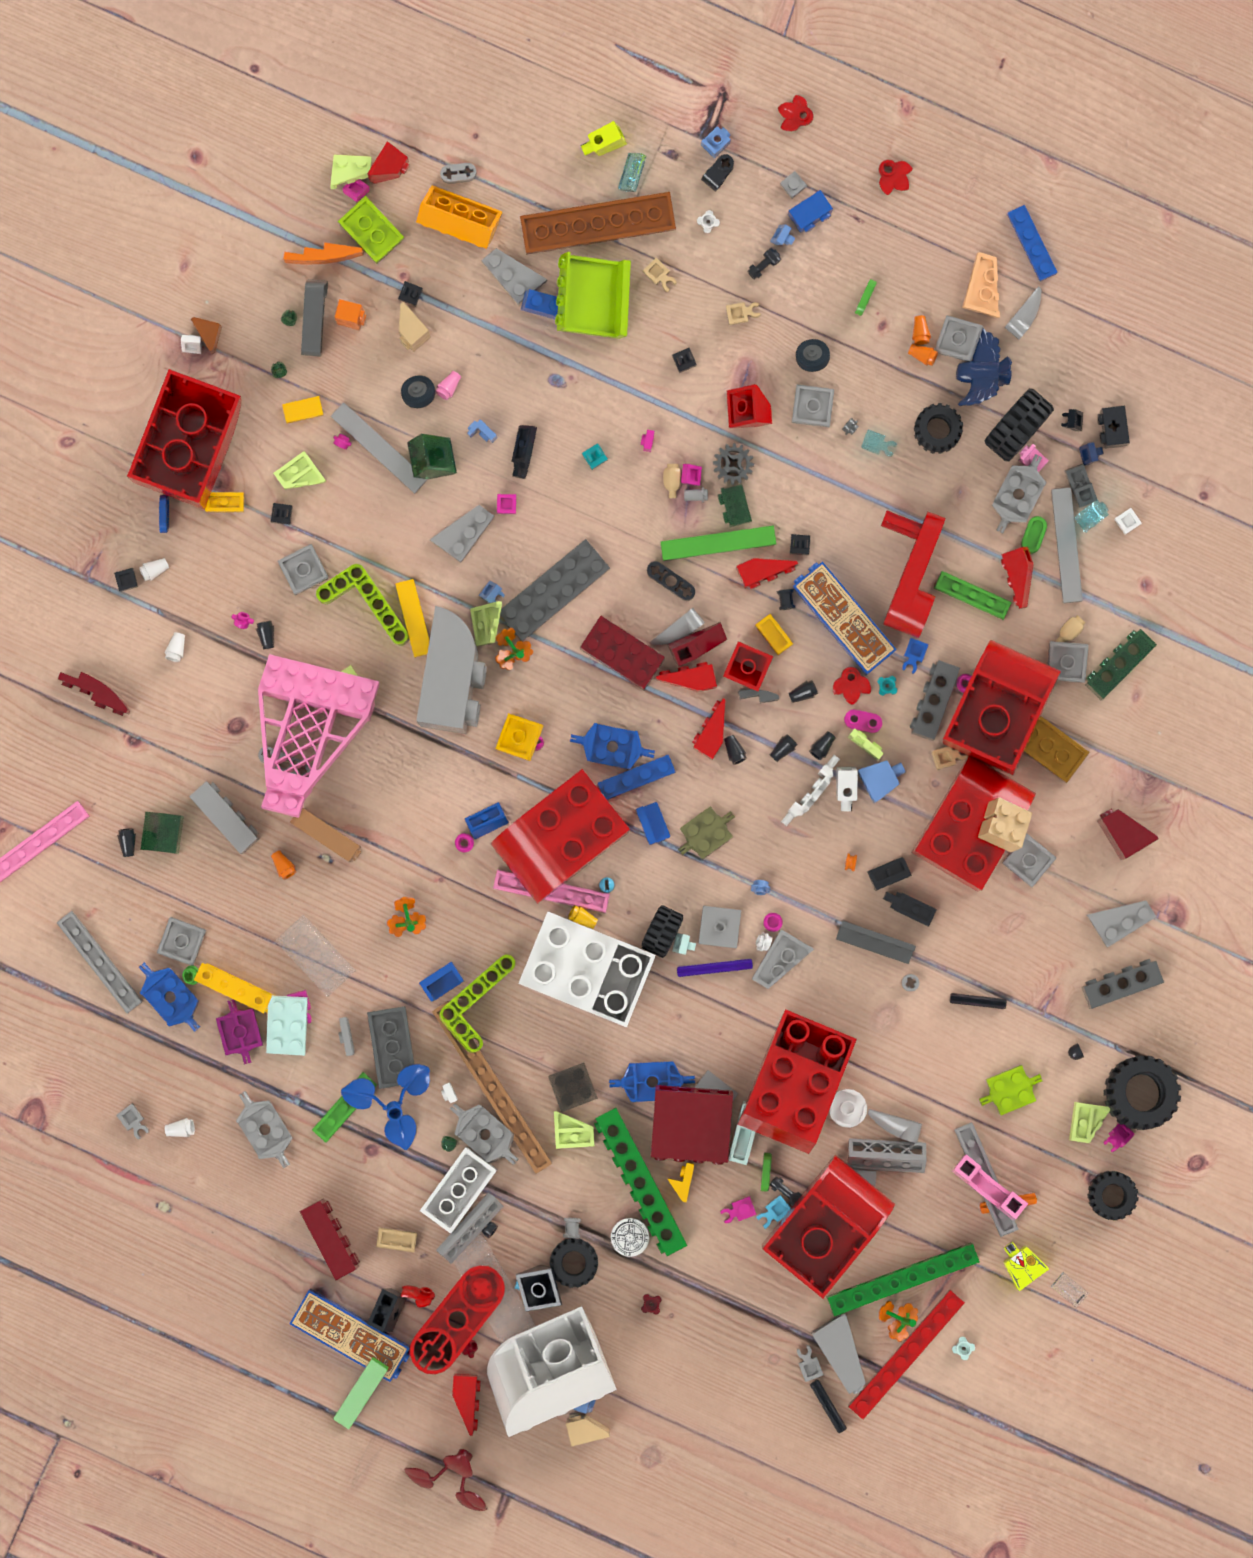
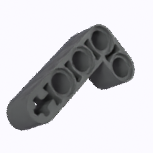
M308 279L305 283L301 355L321 357L325 298L327 297L328 290L327 280Z

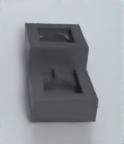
M1084 464L1065 470L1068 482L1080 508L1098 501Z
M748 689L738 691L740 700L757 696L759 697L760 704L779 700V695L765 690L755 691Z

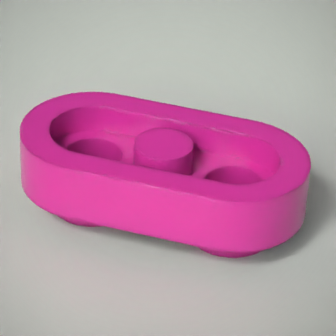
M853 709L848 711L844 717L845 725L850 729L876 733L882 727V719L877 714ZM851 716H856L858 718L857 722H852ZM875 720L876 726H870L869 721Z

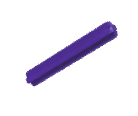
M752 959L680 966L677 967L678 977L747 970L753 968Z

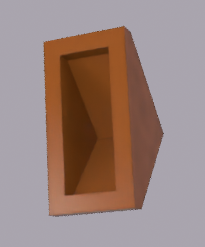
M196 317L191 318L210 353L214 354L222 326L220 323Z

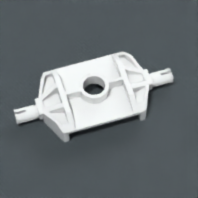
M833 755L828 763L819 771L818 775L824 779L819 778L812 786L814 789L812 794L807 793L800 801L802 806L795 802L788 810V813L781 821L785 826L796 816H802L807 812L830 784L833 777L832 770L840 760L837 756Z

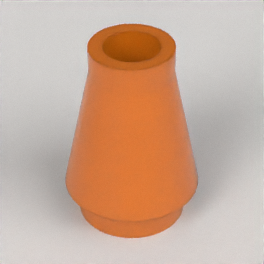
M923 315L915 316L912 340H914L916 345H926L930 342L929 339L931 338L926 317Z
M912 344L908 354L926 366H933L938 352L934 348Z
M281 850L271 855L278 875L283 880L292 877L296 873V866Z

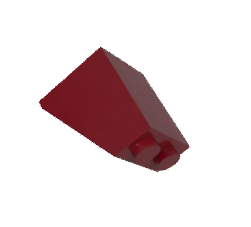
M1111 808L1100 814L1101 819L1097 820L1120 860L1127 859L1159 839L1157 835L1119 809L1113 811Z

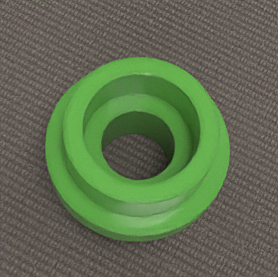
M194 965L186 967L182 974L183 980L191 985L197 984L198 982L194 981V978L199 969Z

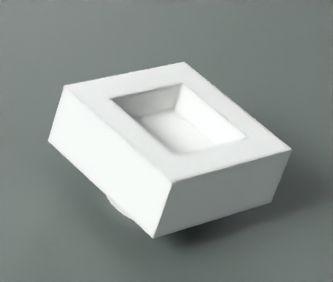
M182 335V352L201 354V337Z
M1132 508L1114 519L1125 535L1142 524Z
M450 1082L442 1086L444 1090H441L445 1101L449 1100L452 1103L458 1100Z

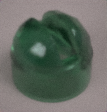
M294 310L284 311L281 322L287 326L295 325L297 321L296 312Z
M277 361V363H273L271 366L273 377L282 378L287 374L284 363Z
M443 1136L441 1147L443 1150L451 1152L455 1149L458 1141L452 1137Z

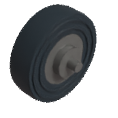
M809 339L797 347L796 361L803 370L816 372L828 365L830 351L823 341Z
M421 375L413 376L403 383L401 396L407 406L417 409L423 408L434 400L435 387L428 377Z

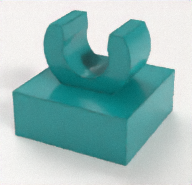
M598 443L582 453L591 470L608 461Z

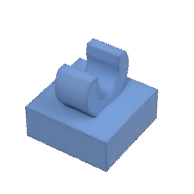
M786 224L779 225L770 242L775 245H783V243L792 245L795 237L789 234L792 228Z
M489 581L478 596L488 603L496 602L495 598L497 595L502 597L505 595L501 592L502 588Z

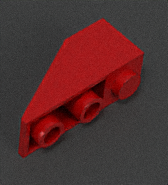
M1020 547L1001 554L1003 558L1001 563L1003 568L1007 570L1009 576L1007 581L1015 594L1013 595L1014 603L1019 609H1023L1028 606L1034 564L1028 547Z
M753 558L737 565L736 570L744 588L749 587L752 590L761 586L760 582L764 580L770 582L777 579L778 574L782 572L789 574L795 571L798 562Z
M708 662L698 663L696 668L689 669V666L677 668V672L673 673L670 670L661 671L659 676H656V681L696 692L717 688L713 665H708Z
M724 698L721 702L717 700L712 708L714 714L711 718L707 716L702 724V727H704L701 734L697 733L692 741L695 744L693 749L713 760L723 743L726 700Z
M454 1373L452 1396L469 1435L473 1436L474 1431L478 1429V1419H475V1411L479 1412V1400H476V1392H480L481 1380H477L478 1375Z

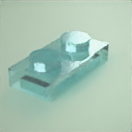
M628 153L618 189L626 192H636L646 155L642 153Z

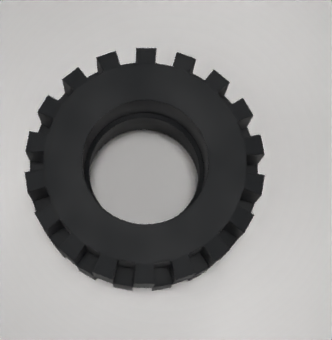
M942 403L937 405L931 404L929 407H925L918 415L914 426V436L918 440V445H922L925 451L929 450L933 454L935 452L942 454L954 448L963 433V422H961L960 414L956 413L957 410L949 408L950 405L946 404L944 406ZM932 419H942L948 424L950 431L945 438L937 439L929 434L927 425Z
M661 905L642 941V949L664 958L683 922V914Z
M1105 1171L1103 1174H1098L1097 1178L1091 1181L1092 1184L1088 1187L1089 1194H1087V1198H1089V1205L1093 1208L1092 1210L1099 1216L1115 1221L1124 1219L1127 1215L1130 1216L1132 1214L1131 1211L1136 1209V1202L1139 1200V1197H1137L1138 1189H1136V1184L1129 1176L1117 1171ZM1110 1184L1119 1185L1124 1193L1122 1202L1116 1207L1107 1206L1102 1199L1104 1189Z
M580 1238L565 1239L553 1249L550 1257V1267L553 1269L557 1282L559 1281L561 1285L568 1286L569 1288H578L588 1284L594 1278L598 1269V1256L594 1247L589 1242ZM571 1251L579 1252L585 1258V1268L578 1274L568 1273L562 1264L564 1256Z

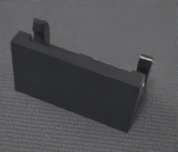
M903 857L867 871L875 891L912 876Z

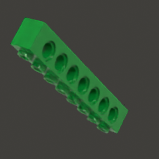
M615 1107L596 1117L597 1122L594 1125L598 1133L603 1132L606 1138L603 1142L607 1150H612L615 1156L612 1157V1160L617 1168L621 1167L623 1171L621 1177L625 1185L630 1184L633 1190L630 1194L634 1202H639L641 1208L638 1210L643 1220L648 1219L650 1223L648 1229L652 1237L656 1236L659 1240V1243L656 1245L660 1253H665L666 1256H669L686 1247L687 1243L617 1108ZM614 1125L618 1128L619 1132L616 1136L608 1134L607 1129L609 1126ZM619 1143L627 1145L628 1149L625 1153L621 1154L616 1150V1146ZM628 1160L636 1162L637 1166L632 1171L627 1170L625 1167V1163ZM637 1177H642L645 1180V1185L642 1188L634 1185V1180ZM647 1194L654 1197V1202L651 1205H646L643 1202V1197ZM661 1212L663 1214L662 1221L654 1222L652 1219L653 1213ZM664 1229H669L672 1232L670 1239L666 1240L661 1237V1232Z
M970 1242L826 1297L833 1315L837 1316L977 1264L980 1261L974 1245Z

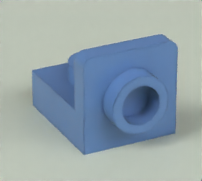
M481 419L478 422L474 421L468 427L469 431L467 434L470 438L478 430L480 431L479 435L486 442L490 440L493 443L498 438Z

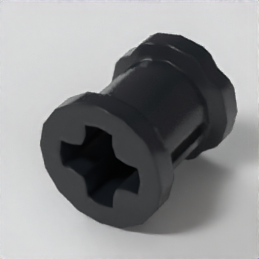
M794 589L776 591L780 600L779 610L796 608L793 604L792 596Z

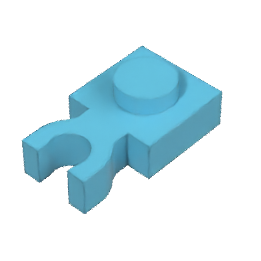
M779 1195L765 1206L768 1211L760 1213L756 1218L758 1220L762 1217L767 1218V1223L763 1225L766 1229L773 1219L777 1222L780 1221L791 1208L782 1196Z

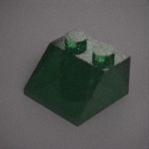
M421 433L407 442L414 478L433 479L457 473L451 438Z
M145 812L140 850L179 855L184 817L181 815Z

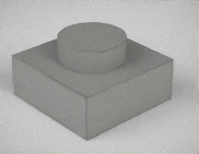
M795 171L780 183L792 199L807 187Z

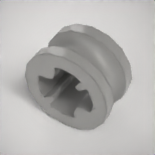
M913 974L904 976L902 987L906 991H915L919 987L918 977ZM909 977H911V980L914 978L916 981L913 984V988L905 985Z

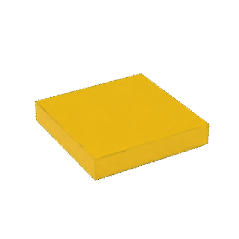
M508 713L495 749L531 761L544 725Z

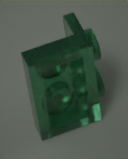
M743 485L726 489L721 488V494L717 495L720 505H724L725 512L722 513L725 524L729 523V527H734L752 522Z

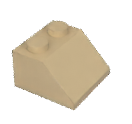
M402 302L400 304L399 333L401 337L399 339L407 350L411 349L415 352L431 336L425 325Z
M574 1413L569 1415V1419H566L571 1447L610 1437L609 1428L586 1414Z

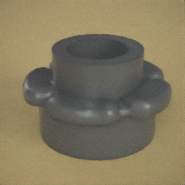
M852 417L842 428L846 432L845 435L848 433L852 435L859 427L857 425L858 420L855 421Z

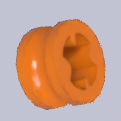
M847 853L845 870L851 869L853 872L855 871L857 855L851 856Z

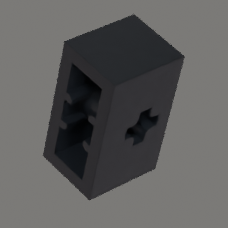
M1125 406L1102 408L1100 414L1097 415L1098 424L1102 425V432L1100 433L1101 444H1104L1105 449L1128 446L1130 440ZM1112 423H1113V426H1115V427L1117 426V428H1116V430H1115L1114 432H1113V429H1112V428H1109V426H1110Z
M382 1288L367 1324L381 1332H393L407 1297H401V1293L392 1288Z

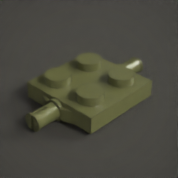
M710 806L680 828L686 837L687 843L678 848L679 852L683 856L692 849L697 852L702 860L733 838L727 829L726 823L735 818V816L730 811L721 818Z

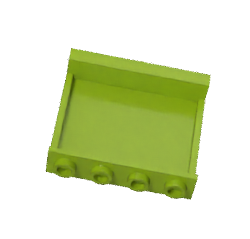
M571 252L560 255L558 260L560 272L557 279L559 292L556 298L558 312L555 317L557 331L616 339L626 337L631 261L622 260L618 262L570 255Z

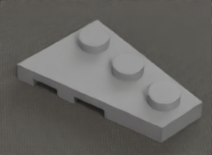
M497 248L482 259V263L518 305L523 301L525 291L529 289L536 291L547 282L546 278Z
M780 930L752 980L769 989L814 949L787 932Z

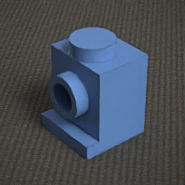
M717 126L701 141V146L715 159L730 144L731 139L729 137L731 135L724 127L720 129ZM718 136L721 138V141L715 142L714 138Z

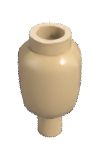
M667 464V468L663 472L664 486L669 490V498H676V491L682 485V470L679 468V464Z
M1078 615L1071 617L1060 629V636L1056 642L1075 639L1083 631V625L1086 622Z

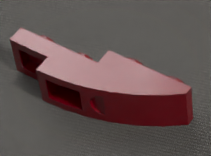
M60 672L58 680L62 681L61 685L70 689L76 686L80 688L79 692L89 696L92 692L91 700L95 702L94 706L105 709L106 706L113 709V713L121 716L124 713L130 714V710L124 701L101 681L83 672L80 673L79 678Z

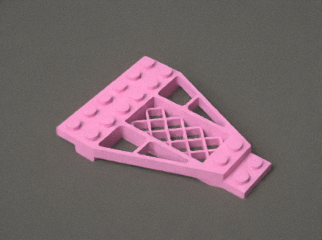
M269 654L258 687L267 787L261 805L262 809L297 818L300 817L304 801L312 792L313 787L367 721L370 722L375 706L374 701L380 685L379 681ZM263 695L289 701L285 717L282 721L265 718ZM308 706L317 708V710L311 713ZM305 707L309 714L299 719L296 712ZM324 712L327 719L317 723L314 716ZM294 714L297 721L290 724L292 716ZM336 714L361 719L346 738L330 734ZM312 718L315 725L305 730L302 723ZM266 724L281 727L271 758H268ZM300 724L303 732L293 736L290 729ZM325 725L324 731L322 732L321 727ZM318 729L322 736L312 741L308 734ZM288 731L291 738L284 742ZM306 736L310 743L300 748L297 740ZM328 740L341 742L339 747L319 770ZM294 742L298 749L288 754L284 747ZM318 743H320V744H319V747H318V750H317L316 747H315V745L318 744ZM313 747L316 754L306 759L303 751ZM283 749L286 756L279 759L281 750ZM301 753L304 760L294 765L291 758ZM289 760L292 767L282 771L279 764ZM314 760L313 765H312V768H311L309 762H311V761ZM307 764L310 772L300 776L297 769Z

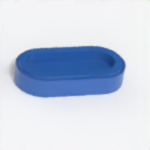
M160 495L159 498L160 533H167L169 531V496Z

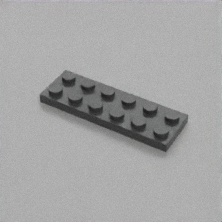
M585 539L501 609L500 616L510 628L515 630V634L523 642L610 570V567Z

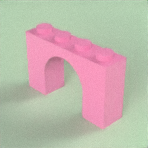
M964 1155L952 1170L955 1175L1012 1220L1017 1219L1028 1205L1013 1191H1008L993 1180L968 1155Z

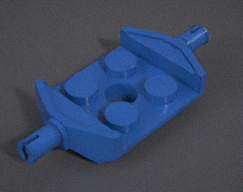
M597 723L593 724L585 736L571 734L570 742L584 746L587 761L630 770L639 757L654 758L653 754H655V750L643 749L638 731ZM611 741L618 744V749L615 752H610L607 749V744Z
M145 962L138 968L146 975V980L140 994L146 998L168 1026L185 1022L188 1023L194 1032L197 1031L201 1026L193 1019V1014L199 1000L171 968L154 972ZM170 991L176 996L175 1001L172 1003L167 1002L165 999L166 993Z
M673 1061L629 1063L621 1080H609V1083H615L609 1084V1087L624 1088L631 1102L655 1101L656 1086L652 1088L646 1083L650 1076L658 1079L657 1085L681 1087L683 1084H695V1080H689L695 1079V1075L683 1077Z

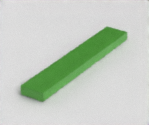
M773 525L660 541L663 561L773 546L776 545V537Z

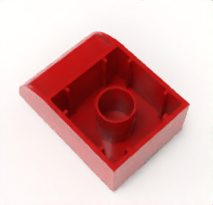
M990 640L946 730L943 744L1014 775L1061 671Z
M785 1009L766 1051L738 1125L809 1154L817 1143L857 1039Z
M834 1155L762 1243V1249L824 1299L891 1214L895 1203L838 1156Z

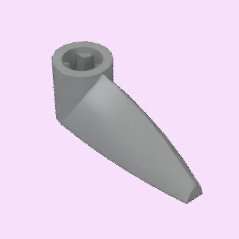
M1039 286L1005 326V329L1018 339L1029 329L1037 315L1042 291Z
M692 608L654 638L651 643L653 645L672 643L690 635L705 622Z
M869 1109V1116L881 1128L903 1140L917 1143L922 1127L921 1123Z

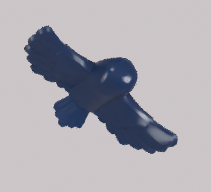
M984 328L982 329L972 361L959 363L956 368V380L971 383L968 394L958 403L959 406L981 404L983 401L995 397L999 386L1009 385L1011 381V359L1007 356L999 362V352L1001 350L998 346L999 339L993 337L991 332H986Z

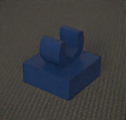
M1094 442L1079 447L1084 466L1099 461V455H1104L1103 448H1096Z

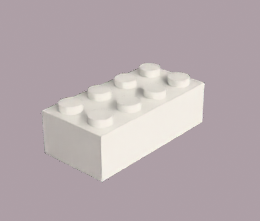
M466 1147L420 1211L449 1233H452L498 1169Z

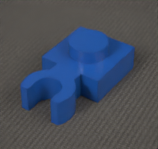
M910 638L904 657L909 659L903 664L902 670H905L907 665H912V674H914L917 670L916 661L922 663L929 644Z

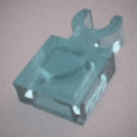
M868 429L861 448L877 455L882 450L885 455L891 457L893 453L889 452L887 447H896L897 444L894 441L885 442L884 435Z

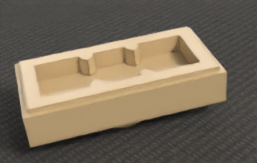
M379 1227L376 1247L415 1252L418 1233Z

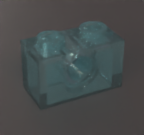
M1097 499L1079 512L1074 519L1083 531L1087 533L1109 515L1107 513L1109 510L1102 501L1099 502Z

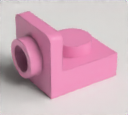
M1034 444L1030 448L1026 446L1019 453L1021 458L1018 461L1024 466H1028L1035 454L1038 457H1042L1037 467L1039 472L1049 460L1035 449L1036 446Z

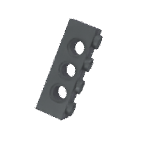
M940 660L936 664H932L929 672L932 677L930 682L926 681L923 692L926 694L924 699H920L916 710L919 713L917 718L913 717L910 728L913 730L911 734L931 741L935 740L960 670L959 667ZM942 677L945 680V686L938 687L935 683L936 678ZM931 695H936L939 698L937 705H932L929 702ZM924 713L932 715L931 723L923 721L922 716Z
M1150 959L1139 962L1140 966L1133 968L1131 965L1122 968V973L1115 975L1114 972L1103 975V980L1097 981L1095 978L1086 981V986H1083L1082 990L1089 1009L1164 983L1157 961L1151 962ZM1138 971H1142L1145 975V979L1142 982L1136 980V973ZM1120 978H1124L1127 981V985L1123 989L1117 984ZM1102 984H1106L1109 988V992L1106 995H1102L1099 991Z

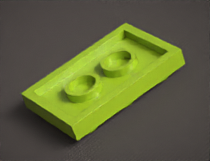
M366 196L338 220L342 228L376 264L405 239Z

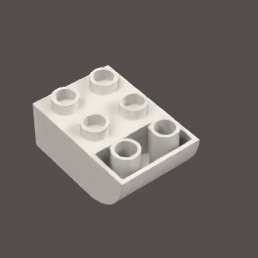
M547 912L518 984L627 1027L656 955Z
M582 1306L509 1338L494 1351L487 1366V1376L508 1437L522 1431H527L535 1425L556 1416L564 1415L576 1407L592 1400L600 1399L604 1395L617 1390L597 1336Z

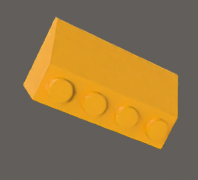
M432 185L420 204L416 223L438 230L443 234L454 236L459 240L475 244L477 247L487 249L495 234L502 211Z

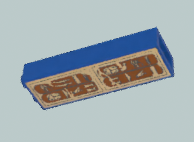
M816 562L808 569L810 572L805 577L800 575L793 581L795 583L793 589L863 673L868 675L897 649L823 562L820 564Z
M311 1288L308 1290L290 1322V1325L365 1368L372 1357L376 1358L389 1367L383 1376L389 1382H391L392 1378L397 1379L402 1370L399 1368L402 1361L406 1363L410 1356V1351H408L410 1346L387 1332H381L368 1325V1321Z

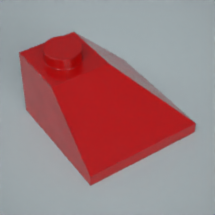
M387 141L367 173L370 183L376 184L400 178L401 174H405L410 166L408 164V157Z
M753 384L727 390L729 428L760 427L772 424L771 404L758 385Z

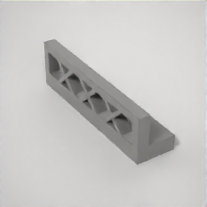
M849 1139L847 1165L852 1169L925 1173L926 1143ZM853 1145L861 1146L864 1149L862 1151H853ZM881 1147L883 1151L875 1152L872 1148ZM900 1148L902 1152L894 1153L892 1149ZM922 1149V1155L913 1154L911 1150Z
M488 1193L436 1251L452 1264L504 1206L493 1195Z

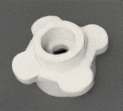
M710 210L697 219V223L704 228L705 233H710L712 228L718 227L720 224L719 219H716Z
M762 932L756 939V949L767 951L771 945L772 937L768 936V933Z

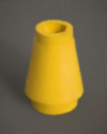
M574 905L568 915L569 920L591 929L595 927L598 921L597 918L581 906Z

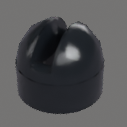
M1078 1043L1069 1048L1068 1054L1071 1059L1079 1060L1084 1058Z
M490 1221L487 1227L482 1230V1233L487 1238H490L498 1226Z

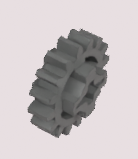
M733 443L731 448L726 444L725 450L719 448L720 455L715 454L714 456L718 461H713V465L717 466L714 469V473H720L718 479L723 477L725 484L730 480L731 485H734L735 481L741 484L742 478L747 481L748 476L746 474H752L753 472L749 467H754V463L750 462L753 456L747 455L749 449L743 451L742 444L739 448H736V443ZM730 452H737L739 454L731 455ZM722 458L726 462V466L723 469L721 468ZM744 459L746 460L745 470L741 466V463ZM730 461H732V462L737 461V467H738V468H736V467H734V466H733V467H729V466H730ZM736 473L738 476H729L728 474Z

